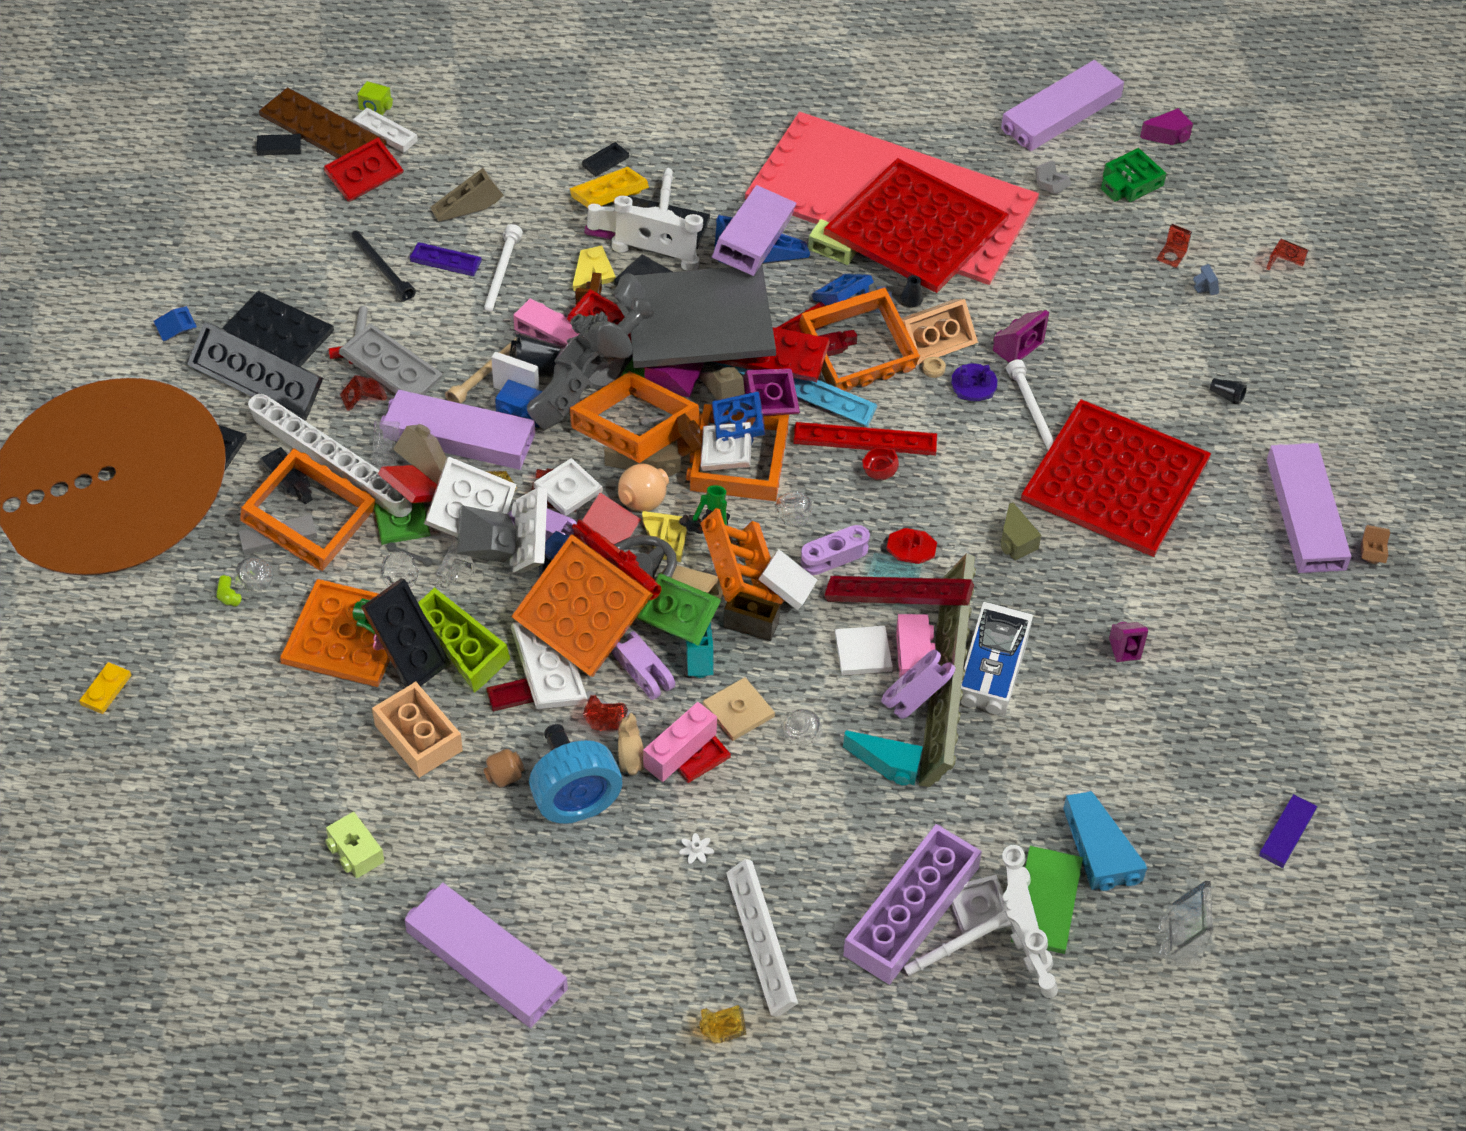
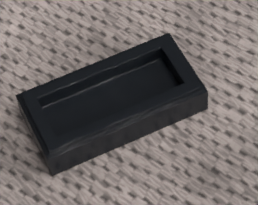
M301 134L257 135V156L301 154Z
M614 142L583 160L582 166L597 177L628 159L629 153L618 143Z

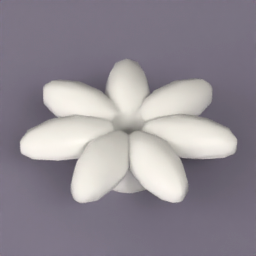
M694 833L692 841L688 839L681 840L686 848L680 850L679 854L689 855V864H692L696 858L700 862L706 863L704 854L714 853L713 849L706 847L710 843V838L700 841L698 834Z

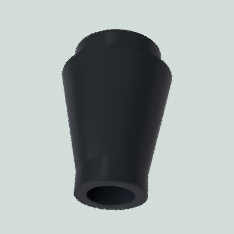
M911 275L907 278V283L900 297L902 303L910 308L917 307L923 302L921 279L916 275Z
M1214 378L1210 385V391L1232 403H1241L1246 395L1247 386L1242 384V381Z

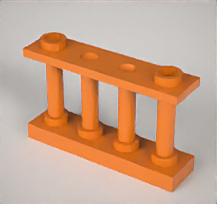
M716 508L700 524L725 601L730 602L738 593L742 592L782 604L785 600L759 581V577L771 560L760 524L751 521L743 530H739L724 524L720 509ZM729 537L738 539L740 547L731 544ZM735 556L744 558L746 566L737 563ZM742 575L751 578L753 586L744 583Z

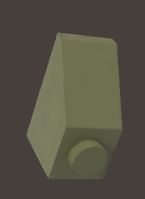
M1012 502L1008 506L1001 548L1006 555H1010L1016 561L1038 550L1042 535Z

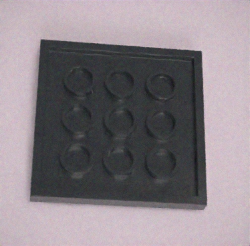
M257 291L222 329L301 367L332 334L334 326Z

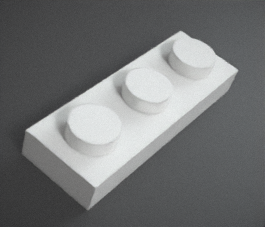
M366 108L353 119V123L385 139L388 145L403 153L418 141L417 134L369 108Z

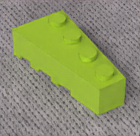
M435 587L418 602L443 650L474 693L511 660L507 644Z

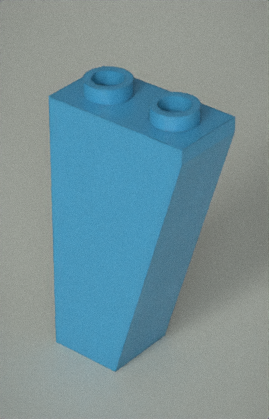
M1089 791L1066 795L1063 810L1080 857H1083L1082 864L1091 890L1100 889L1101 891H1108L1117 885L1135 886L1143 881L1147 870L1145 862L1094 793Z

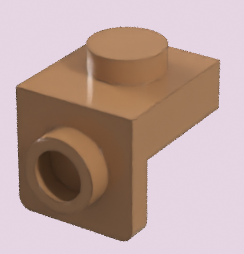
M1370 525L1365 527L1360 547L1361 559H1365L1373 564L1387 562L1389 555L1387 546L1390 536L1389 529Z

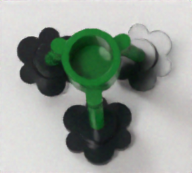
M718 485L709 486L707 493L701 495L695 514L683 515L679 523L690 532L694 531L698 534H703L700 523L717 508L720 509L724 524L728 525L730 514L726 513V489ZM707 505L708 509L706 510V514L703 515L701 520L699 516L704 506ZM729 537L731 544L739 545V541Z

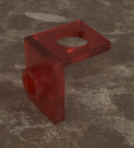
M1171 224L1166 244L1156 260L1177 268L1188 251L1192 231ZM1172 252L1177 255V259L1169 261L1164 255Z
M1280 239L1270 255L1266 269L1270 270L1278 257L1303 267L1309 250Z
M357 375L351 379L340 394L347 411L352 410L362 396L379 400H386L388 398L380 382ZM351 389H354V397L349 401V392Z

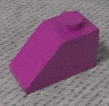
M1177 108L1144 121L1140 137L1145 140L1169 145L1179 142L1184 143L1191 136L1193 123Z
M1139 622L1112 624L1109 640L1116 662L1141 660L1149 632L1146 626Z

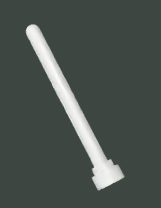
M510 224L505 227L503 233L505 245L484 305V309L487 312H491L494 308L513 246L521 239L523 232L517 225Z
M1013 360L1008 363L1006 370L1009 377L1017 381L1046 448L1049 450L1054 440L1025 378L1027 369L1022 360Z

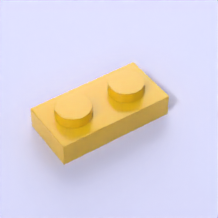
M108 662L79 700L80 705L104 714L131 677V672Z

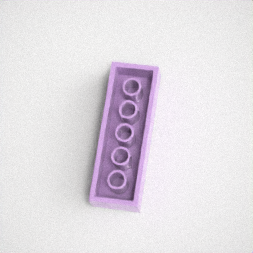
M935 824L847 936L843 956L890 985L950 907L953 900L963 890L966 883L969 882L979 869L982 851Z

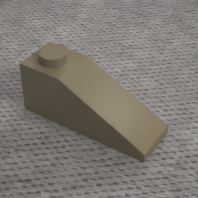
M482 168L430 208L436 219L440 222L487 209L504 195L491 176Z
M735 367L718 368L700 373L699 375L702 382L717 400L745 394L743 377Z
M422 424L406 426L393 450L438 484L447 458L437 438L430 433L431 431L428 427Z
M676 440L641 463L609 447H604V463L606 466L627 470L636 464H648L657 469H663L668 476L681 472V457L678 453Z

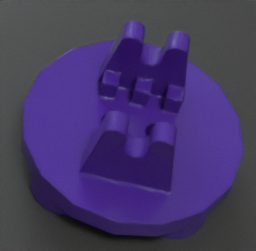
M970 363L962 365L954 371L951 386L958 398L962 400L982 401L994 396L997 390L998 379L990 369V365Z

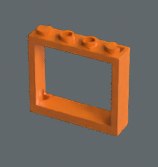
M885 287L802 313L799 321L801 332L818 336L815 331L816 328L879 308L903 356L902 358L838 378L826 353L821 372L827 384L849 392L855 386H868L876 379L882 378L886 380L894 376L895 373L901 371L908 373L915 369L920 355Z
M631 371L569 408L571 428L638 463H641L681 437L678 429V416L685 413L691 421L695 420L700 425L698 404ZM632 394L672 414V416L641 436H638L599 416V414Z
M704 404L703 413H699L700 425L698 426L700 427L701 444L703 426H709V422L714 423L713 407L709 404ZM737 412V415H732L731 419L734 421L741 420L744 417V413ZM789 414L763 415L764 428L777 431L768 481L700 472L701 447L695 452L690 453V463L693 465L692 468L688 467L686 480L690 481V491L707 493L709 486L718 485L726 489V495L776 501L788 433ZM756 417L748 418L746 422H750L753 425Z
M294 448L241 507L240 521L314 568L323 571L373 512L375 499L368 492L352 485L348 479L339 477L327 466L320 465L306 453H301ZM293 467L358 507L356 512L324 549L258 508Z

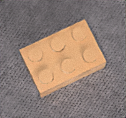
M414 682L372 708L374 723L377 729L419 778L463 751L461 733L417 682Z

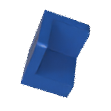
M187 306L173 309L154 320L163 341H167L180 333L191 331L197 327Z

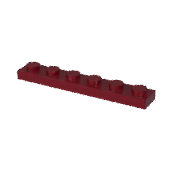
M830 576L824 596L827 602L969 606L974 584L972 579Z

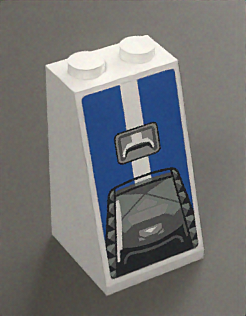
M983 602L964 666L965 676L961 685L963 696L960 701L962 705L969 708H982L991 714L1000 713L1006 715L1027 646L1033 618L1032 614Z

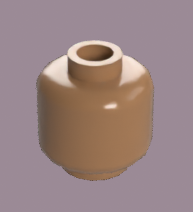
M504 749L489 756L486 760L487 767L483 769L488 782H495L500 788L520 780L522 771L525 770L518 752H512L510 749Z

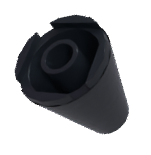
M514 332L513 336L516 337V340H511L509 356L538 366V376L554 374V366L556 365L554 360L560 354V349L565 347L521 332Z

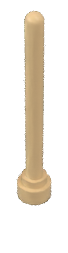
M511 343L499 353L509 356ZM492 359L461 386H452L446 391L445 397L447 401H456V403L462 404L466 400L467 392L492 371Z

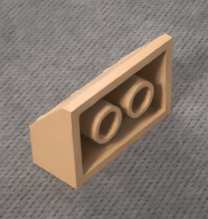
M953 299L901 318L920 355L917 365L923 363L928 357H940L978 343L965 299Z

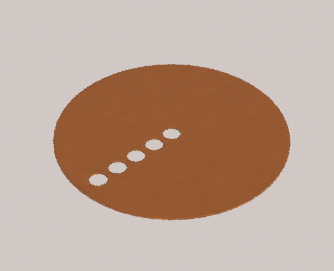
M117 378L97 381L69 390L31 413L18 425L1 448L0 527L19 555L40 567L55 572L77 575L104 574L144 563L164 553L186 537L200 523L215 501L222 484L226 463L225 445L219 426L212 414L195 397L173 385L156 380ZM105 467H112L116 470L115 476L108 481L100 480L98 477L99 472ZM79 476H91L92 482L88 487L80 489L75 486V480ZM63 482L68 485V491L64 495L53 496L51 494V488L55 484ZM40 490L44 492V499L40 503L30 504L27 502V497L32 491ZM17 498L21 501L20 507L13 512H6L3 509V505L8 499Z

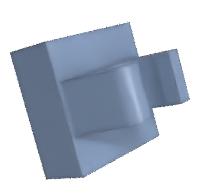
M1207 264L1200 267L1201 274L1193 278L1196 284L1194 288L1197 293L1209 291L1210 295L1219 294L1218 278L1210 265Z

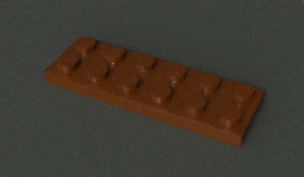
M288 87L259 110L261 117L292 134H301L303 140L336 158H340L379 137ZM379 137L383 144L387 146L386 140Z

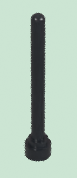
M353 231L351 233L352 238L395 286L396 296L402 302L413 298L416 294L415 288L409 282L402 281L359 231Z

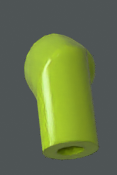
M222 575L218 581L217 598L228 606L231 604L236 607L240 604L242 597L230 588L231 577Z

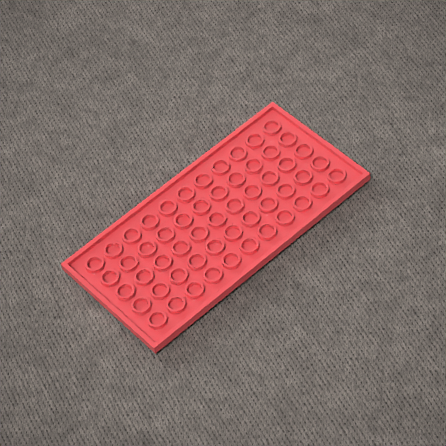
M799 111L746 191L745 199L748 198L755 186L758 185L796 202L797 204L792 216L818 224L820 219L831 222L892 162L899 158L1009 214L1008 221L956 273L990 285L1038 201L1039 193Z

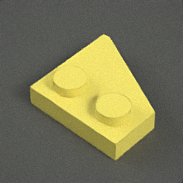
M602 245L580 250L573 281L574 291L576 288H586L587 281L591 282L593 272L602 273V285L614 282L616 276Z
M643 511L642 521L649 536H657L668 542L676 553L677 561L681 562L688 531L686 527L679 523L682 516Z

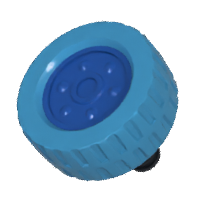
M552 724L544 731V736L551 751L536 763L529 778V786L535 803L541 814L549 821L555 823L569 824L596 816L607 809L621 792L623 782L618 765L611 751L605 745L587 740L570 743L567 734L564 732V727L561 724Z

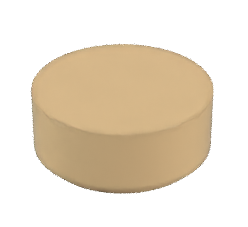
M928 357L923 361L922 371L928 377L937 378L945 373L946 364L941 358Z

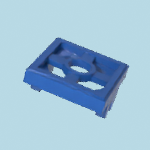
M843 274L811 295L814 301L822 302L827 306L846 300L856 293L858 295L869 293L868 286L874 283L871 275Z
M759 391L712 401L714 424L716 425V440L722 438V441H728V437H733L734 439L742 438L748 433L751 436L752 445L753 437L765 435ZM737 412L744 413V417L741 420L734 421L731 419L732 415H737ZM756 417L751 428L743 429L742 423H745L748 418ZM725 423L735 424L736 431L720 430V425Z

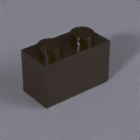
M740 592L730 602L727 601L723 627L771 641L779 624L781 604Z

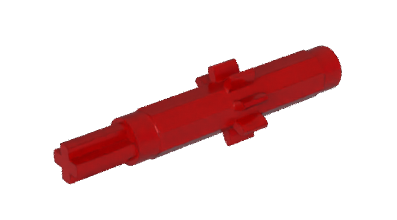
M578 520L577 524L572 525L573 532L587 546L650 591L653 595L649 600H654L659 596L662 589L661 586L638 566L639 563L635 560L637 556L630 550L625 553L623 550L618 549L606 537L594 531L582 520Z

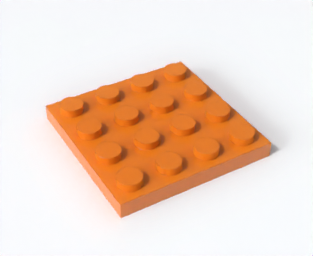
M571 534L511 617L589 676L593 677L653 594Z
M317 579L280 657L281 664L379 687L390 659L384 649H374L375 634L363 627L357 626V621L353 618V608L362 598L371 600L379 593Z

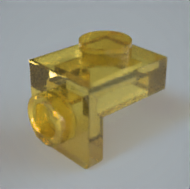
M739 1005L712 1013L708 1008L701 1009L702 1020L699 1023L701 1032L715 1044L747 1035L743 1008Z

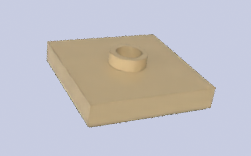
M745 677L703 701V706L717 716L718 725L732 741L775 717L773 709Z

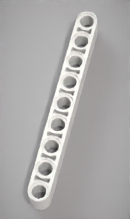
M257 394L251 397L248 403L255 422L292 448L301 453H306L320 465L327 466L339 477L348 479L358 489L368 492L380 507L392 515L404 517L412 511L411 502L379 476L377 468L267 395Z

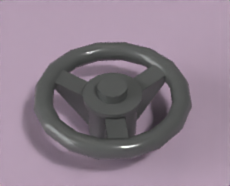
M639 535L628 537L614 544L623 551L638 545L655 546L656 548L648 555L644 553L634 554L637 556L635 560L639 563L638 566L655 580L656 571L664 555H666L667 566L662 574L672 578L677 566L675 551L668 542L657 536Z

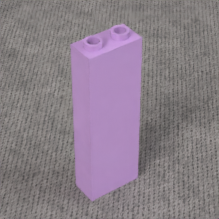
M1093 60L1003 113L1001 129H1003L1005 134L1017 140L1020 146L1033 151L1122 96L1124 81Z
M756 185L719 237L712 258L754 276L788 225L797 203Z
M398 390L395 397L390 399L386 416H382L380 422V429L383 430L384 439L398 442L406 426L422 424L428 427L431 431L430 433L437 438L444 453L521 470L535 436L534 420L403 390Z
M1318 443L1271 445L1267 456V463L1298 573L1347 570L1351 554Z
M444 883L437 889L429 891L425 900L418 907L412 908L406 916L405 925L408 934L529 1028L568 990L567 977Z

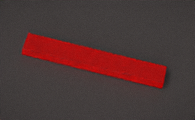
M795 422L793 444L861 450L885 447L890 450L894 449L898 453L936 456L937 433Z

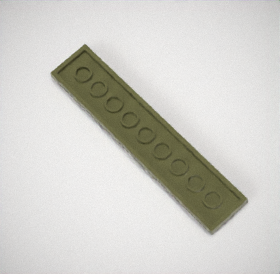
M966 553L943 578L972 579L973 581L976 574V568L974 567L975 556ZM970 602L969 606L939 605L935 650L941 654L938 664L942 666L945 663L951 662L955 666V672L940 689L929 697L918 786L931 787L941 779L942 775L951 770L956 762L954 750L958 741V733H956L957 724L961 717L959 703L963 696L961 685L965 676V669H963L964 660L967 656V648L965 647L970 632L968 628V619L972 613Z

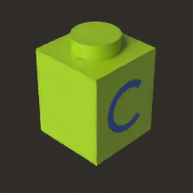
M366 81L357 94L359 109L363 111L369 108L383 116L385 111L390 110L393 104L390 87Z

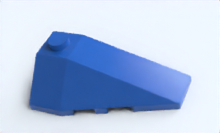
M718 215L714 250L719 237L733 217ZM781 234L763 263L809 258L810 251L806 241Z

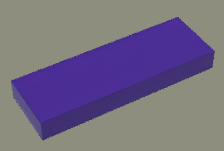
M417 242L410 256V262L474 277L482 262V258Z
M1293 794L1261 849L1259 856L1284 868L1318 806Z

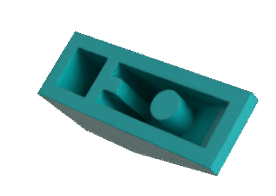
M711 622L699 646L686 641L688 676L704 678L707 675H714Z
M845 730L843 748L888 780L895 781V783L903 786L908 784L915 785L923 746Z

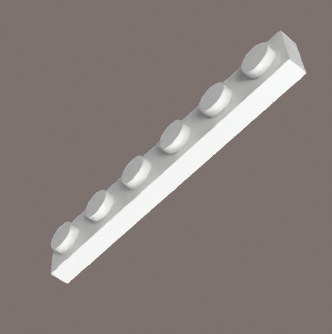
M744 859L726 872L770 1014L777 1017L797 1005L798 1001L753 862Z

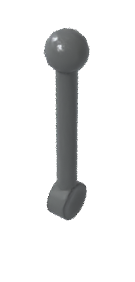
M393 542L387 544L389 552L395 551L420 561L425 567L432 565V559L429 557L423 558L400 549Z

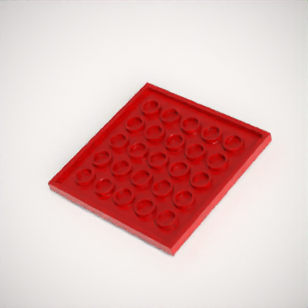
M897 158L824 227V235L906 278L911 275L918 276L921 279L922 286L938 293L1008 221L1009 214Z
M1080 399L1022 492L1020 500L1155 557L1209 462L1211 453Z

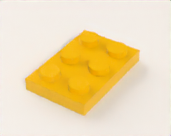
M627 166L569 189L571 197L588 208L590 204L603 206L614 202L618 196L639 194L641 190L647 189L649 186L646 178Z

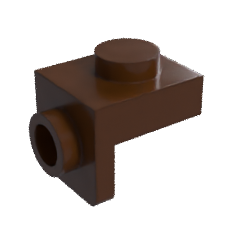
M685 413L677 417L678 429L681 435L677 439V447L681 457L693 453L702 447L699 426L695 420L691 421Z

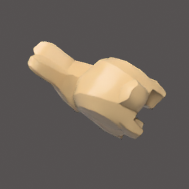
M629 713L628 717L623 718L619 725L618 757L620 771L623 773L628 772L629 775L634 776L639 770H644V748L639 735L640 731L636 724V717Z

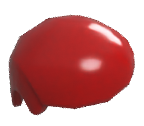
M876 447L867 452L862 459L865 473L874 480H886L897 472L899 459L894 449Z

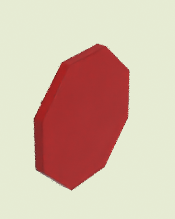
M903 528L889 534L886 550L898 561L921 564L935 558L937 542L926 531Z

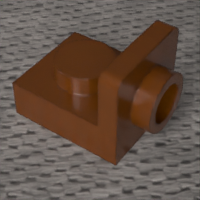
M593 272L591 282L587 281L586 289L576 288V305L589 289L601 295L602 273Z

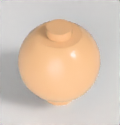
M636 464L629 467L619 479L618 494L620 501L626 507L636 512H649L656 509L663 502L666 495L667 485L669 484L667 473L661 468L657 469L648 464Z

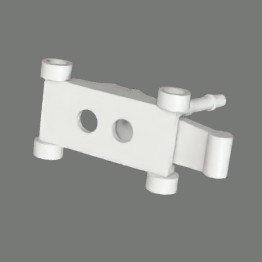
M666 168L664 170L659 207L643 208L632 206V199L627 196L616 197L614 207H602L598 204H590L588 206L587 227L591 230L602 229L616 232L612 238L611 245L614 251L626 252L629 250V245L680 258L681 267L686 271L697 270L699 267L696 241L697 232L701 231L703 227V218L699 215L690 214L683 219L675 215L673 211L668 210L669 196L671 195L670 188L673 180L672 169ZM667 234L672 237V241L667 238Z
M1010 845L1002 853L1008 879L1007 890L1003 894L1005 909L983 924L946 944L943 943L942 946L920 958H915L914 961L903 966L908 976L924 970L925 967L947 955L950 956L951 953L993 930L1011 926L1013 932L1011 938L1018 950L1021 948L1024 950L1027 956L1023 958L1030 974L1035 972L1039 978V985L1043 996L1046 998L1056 996L1058 988L1055 977L1047 973L1052 969L1053 959L1050 952L1046 950L1048 947L1047 936L1038 928L1028 890L1031 877L1029 871L1022 867L1025 863V854L1021 847Z

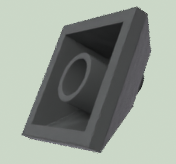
M464 505L460 507L457 554L503 563L515 554L516 529L509 514Z

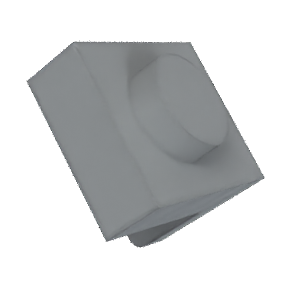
M1054 161L1046 162L1035 168L1037 184L1040 189L1046 190L1051 194H1058L1063 189L1071 186L1070 177L1057 173Z

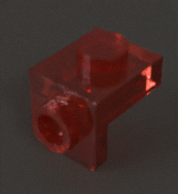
M590 695L584 708L583 717L593 730H619L621 720L626 717L628 708L624 703L602 704L596 695Z

